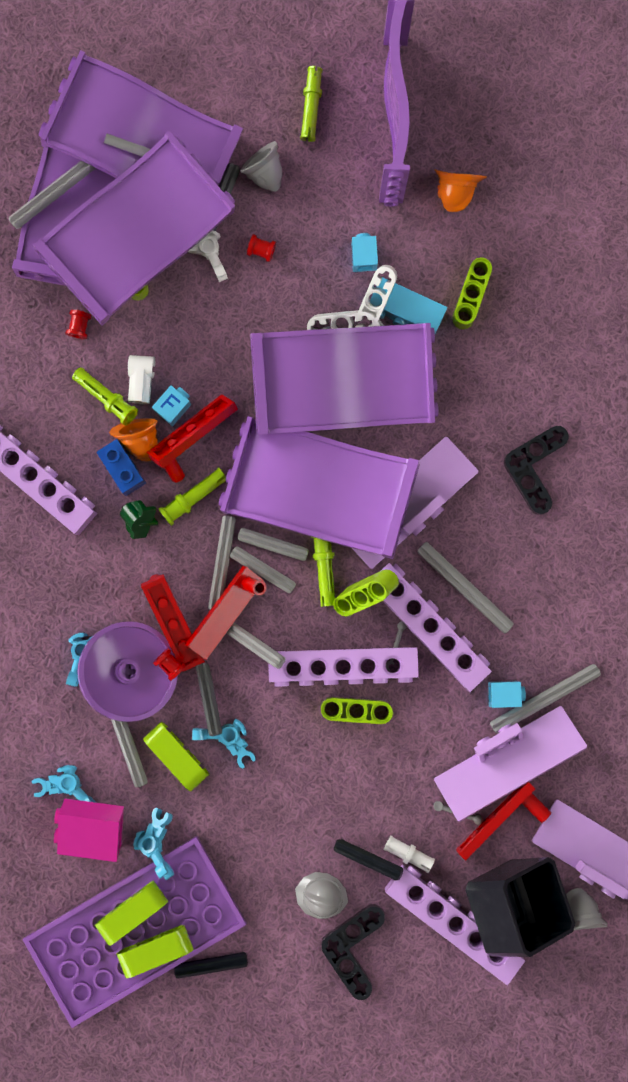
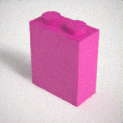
M64 798L61 808L56 809L54 823L58 824L54 834L57 854L117 862L122 846L124 806Z

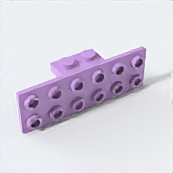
M444 437L419 460L420 466L397 546L411 533L415 536L426 527L423 522L430 516L434 520L443 512L444 509L441 506L478 473L477 468L448 437ZM352 548L370 569H373L385 558L381 555Z
M562 706L555 708L520 728L518 723L513 726L508 724L498 731L499 734L492 738L489 736L477 742V746L474 747L475 755L434 778L437 787L458 822L587 749V744Z
M556 799L550 808L551 815L541 823L532 842L574 867L581 873L579 878L588 884L593 885L596 882L603 886L601 891L613 899L617 895L622 899L628 900V842Z

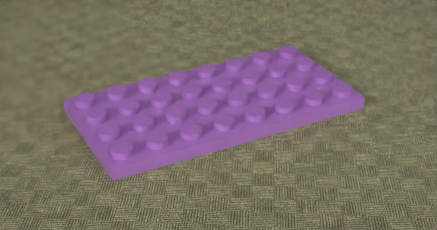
M198 836L162 856L174 871V875L168 880H165L164 877L161 879L155 872L156 865L154 862H151L22 939L71 1028L247 924ZM154 880L167 898L168 903L124 937L109 946L94 925ZM185 925L194 948L192 952L134 977L125 978L116 954L117 952L174 927Z

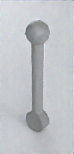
M402 621L397 624L398 633L393 648H398L402 633L407 628ZM391 658L390 661L386 663V669L388 671H390L389 665H394V658Z
M436 801L433 807L436 811L444 810L453 814L450 807L443 805L442 802ZM480 815L467 817V819L474 821L476 825H480L483 822V818Z

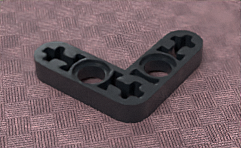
M554 426L512 450L504 458V466L530 510L538 515L545 514L551 509L552 499L533 469L532 464L560 449L567 443L569 439L568 432L561 426ZM553 431L556 434H562L563 437L560 439V444L558 441H554L547 446L545 441L554 436ZM538 443L542 446V454L540 456H533L530 453L529 447L531 444ZM524 449L525 455L531 462L528 463L527 458L519 462V468L515 465L511 467L509 464L512 460L511 456L515 458L520 457L524 454L520 450ZM524 476H530L534 480L532 489L523 488L521 480ZM539 488L541 492H538L537 496L540 500H546L547 503L544 504L545 509L542 510L541 507L536 508L534 505L537 503L535 496L533 495L529 498L527 494L533 493Z
M376 904L368 905L326 934L322 939L324 955L348 991L357 1000H365L371 995L372 983L350 951V948L384 924V911ZM370 911H373V913L379 912V921L375 923L371 920L366 923L369 929L365 931L363 924L358 919L362 917L364 922L369 918ZM351 924L358 925L360 928V933L356 937H350L346 933L347 927ZM330 939L333 942H339L337 949L342 955L336 961L333 960V958L337 957L335 951L332 948L327 949L328 940ZM343 960H351L354 964L353 970L347 973L343 972L339 967L340 963ZM357 972H360V974L357 975L358 981L361 984H367L365 986L366 991L364 993H362L360 990L357 992L355 991L357 987L352 977H354L357 974Z

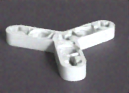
M382 265L376 270L359 310L314 315L307 324V330H318V328L313 327L317 320L323 325L330 322L329 319H331V329H337L336 320L338 318H345L349 323L348 328H353L354 320L352 316H355V321H361L364 316H367L368 320H372L368 327L384 326L380 321V317L396 283V270L390 265ZM385 271H388L389 277L392 280H388L383 289L374 287V284L379 286L382 281L379 273L383 274ZM372 293H378L382 297V304L373 306L369 301V296ZM357 324L355 327H365V324Z

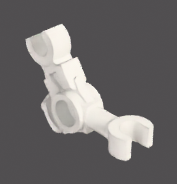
M212 230L188 252L202 255L207 260H210L219 282L228 279L218 257L219 243L217 240L221 236L218 232Z

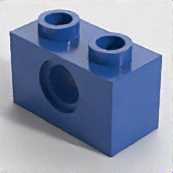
M118 439L96 452L125 496L147 484Z

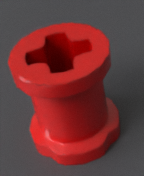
M253 234L248 245L247 255H257L265 258L267 262H271L276 248V241L268 242L257 238V235Z
M70 310L71 322L65 334L73 338L87 339V323L92 315L80 310Z
M169 648L165 649L153 662L155 666H159L168 675L170 681L176 678L186 667L184 662L180 663L171 654Z

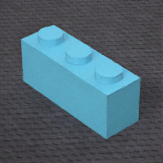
M382 277V281L377 287L383 289L388 280ZM395 283L380 318L384 319L386 316L394 320V325L431 323V328H434L436 334L448 307ZM373 293L370 303L373 306L381 305V295Z

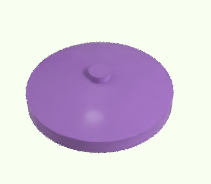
M138 622L115 623L98 631L85 645L79 658L77 670L80 690L88 704L106 718L122 722L142 720L162 709L171 698L178 678L177 676L170 681L168 675L159 666L153 664L155 659L165 649L169 648L171 650L166 638L154 628Z

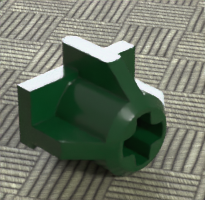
M141 500L129 502L122 507L120 516L125 521L126 530L130 533L132 539L146 538L150 526L158 525V521L154 518L157 510L155 506L146 507Z

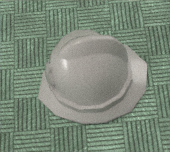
M275 141L258 150L245 162L240 170L241 173L246 174L247 178L251 179L256 185L273 192H277L280 189L282 178L280 155L277 152L278 144Z
M314 872L303 877L295 888L297 904L305 914L317 919H326L341 913L348 903L345 887L337 878L328 873Z
M575 888L566 894L575 920L574 931L607 927V922L602 919V915L599 913L597 903L586 891L581 888Z

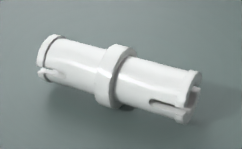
M391 835L383 849L403 859L405 864L411 863L426 871V873H429L435 861V858H431L416 850V846L412 844L409 846Z

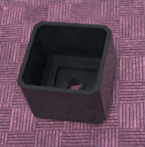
M549 857L512 859L467 883L465 891L485 952L491 956L532 957L574 931L575 920L556 863Z

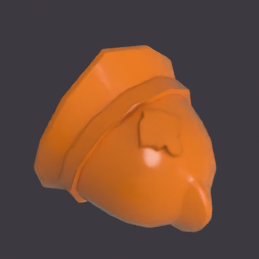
M434 169L439 177L438 183H440L438 185V197L441 199L443 207L449 212L464 210L472 200L477 183L487 178V176L456 174Z
M151 418L134 419L126 426L121 423L111 428L109 434L118 439L120 444L124 445L128 452L136 459L148 462L151 459L146 452L158 444L156 436L158 421Z

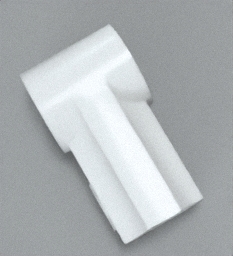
M129 356V403L150 404L151 380L155 372H152V368L155 366V357Z

